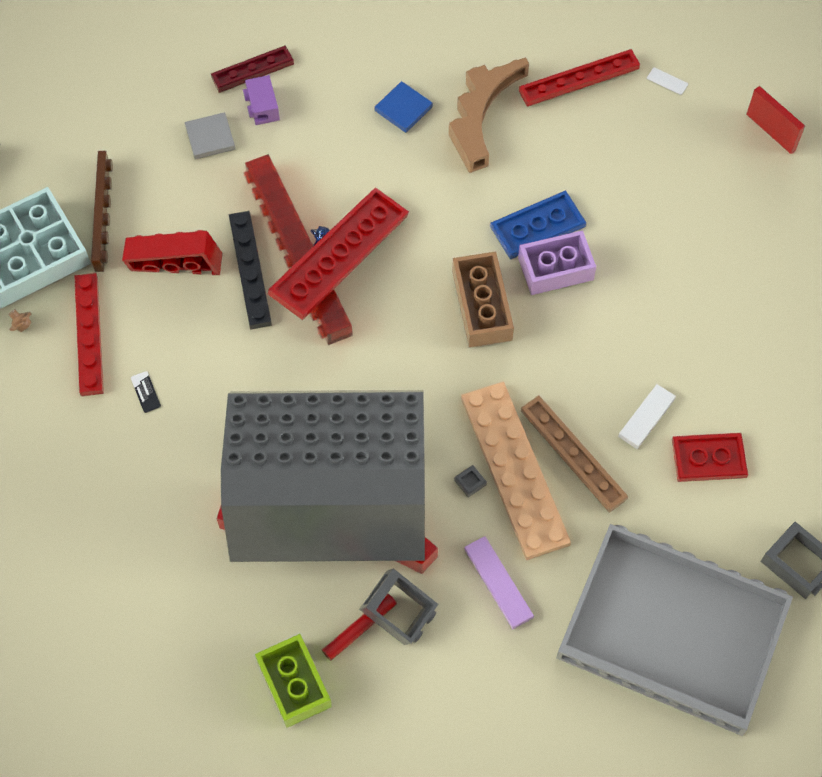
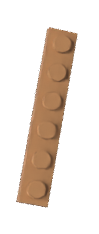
M539 395L521 407L523 415L609 513L628 499V495Z

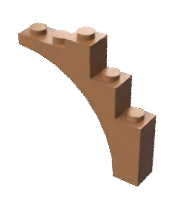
M526 57L513 60L503 66L494 67L489 71L485 65L473 67L466 71V86L470 92L458 96L457 110L462 118H457L449 123V137L469 173L489 165V152L484 143L482 123L485 114L493 100L504 89L528 76L529 62Z

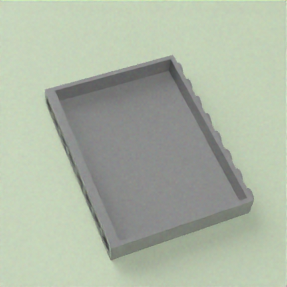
M610 524L556 659L743 736L749 726L793 597L787 595V592L782 589H772L765 586L760 580L747 579L742 577L737 571H727L718 567L712 561H702L697 559L692 553L677 551L667 543H657L652 541L647 535L635 534L628 531L622 525Z

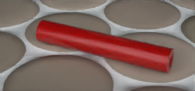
M387 594L376 611L384 616L397 603L390 594ZM363 614L322 649L323 654L332 661L374 625L375 622Z

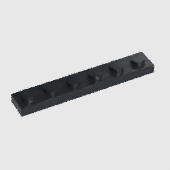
M250 211L228 214L250 330L272 326Z

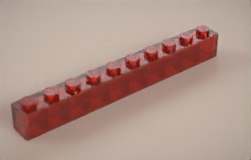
M269 154L245 162L246 171L243 174L247 184H252L253 188L251 191L256 201H260L261 205H259L261 214L263 217L267 216L269 220L267 225L270 233H275L277 237L275 239L279 251L283 250L285 254L283 256L287 268H290L313 247V244ZM333 290L310 313L312 321L316 320L319 325L317 326V331L320 338H325L328 345L353 336L351 322L335 290Z

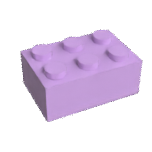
M583 230L523 244L519 247L518 260L531 295L594 280L596 265Z

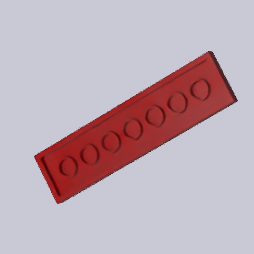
M375 187L268 289L267 294L301 320L305 319L407 218L409 211Z

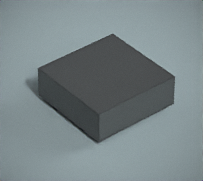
M474 465L454 477V481L468 498L487 485V481Z

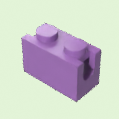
M270 76L245 80L247 89H243L245 102H250L247 109L249 117H254L255 125L279 121V110Z

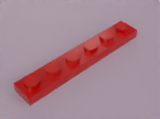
M629 49L519 86V92L528 107L638 70L640 63L633 50Z
M97 273L74 275L79 393L81 397L104 394Z

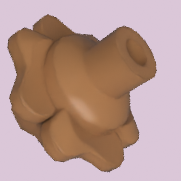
M16 309L12 310L8 314L13 319L9 330H18L19 332L26 330L32 323L29 319L32 313H18Z

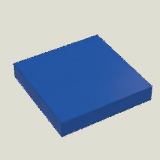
M401 81L374 108L375 112L407 133L433 107V103Z

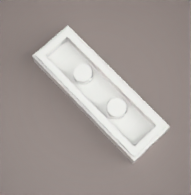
M656 384L621 430L618 437L638 449L673 403L676 396Z

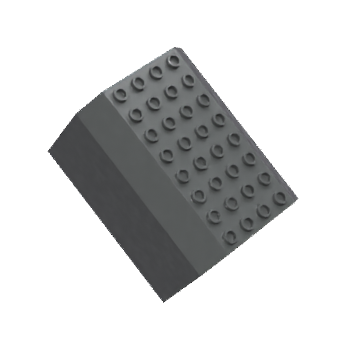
M423 390L231 391L228 393L221 460V509L230 562L425 561Z

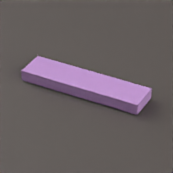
M484 536L465 546V552L512 630L533 619V613L487 538Z

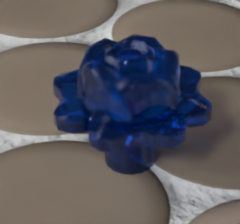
M319 226L317 229L310 230L316 239L314 245L330 231L329 228Z

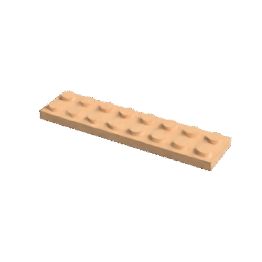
M504 381L462 394V403L526 561L570 546V538Z

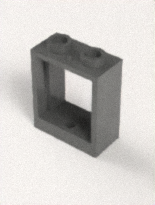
M795 521L765 553L760 562L804 599H807L811 593L816 596L822 589V571L809 583L778 556L796 538L822 560V543Z
M393 568L384 573L359 610L403 645L412 644V642L416 643L423 634L421 629L425 623L428 624L433 620L436 615L434 610L439 604ZM393 585L397 586L423 607L406 633L402 632L376 611Z

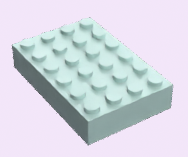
M49 187L0 210V309L91 264L84 246Z

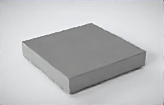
M225 112L185 122L195 159L236 150Z

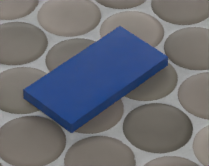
M565 190L490 223V227L511 260L519 256L520 245L573 233L586 227V221Z

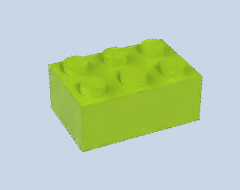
M301 634L255 654L257 663L286 728L332 707L331 699Z

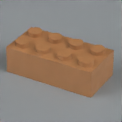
M496 251L453 258L452 273L469 348L513 341L514 326Z

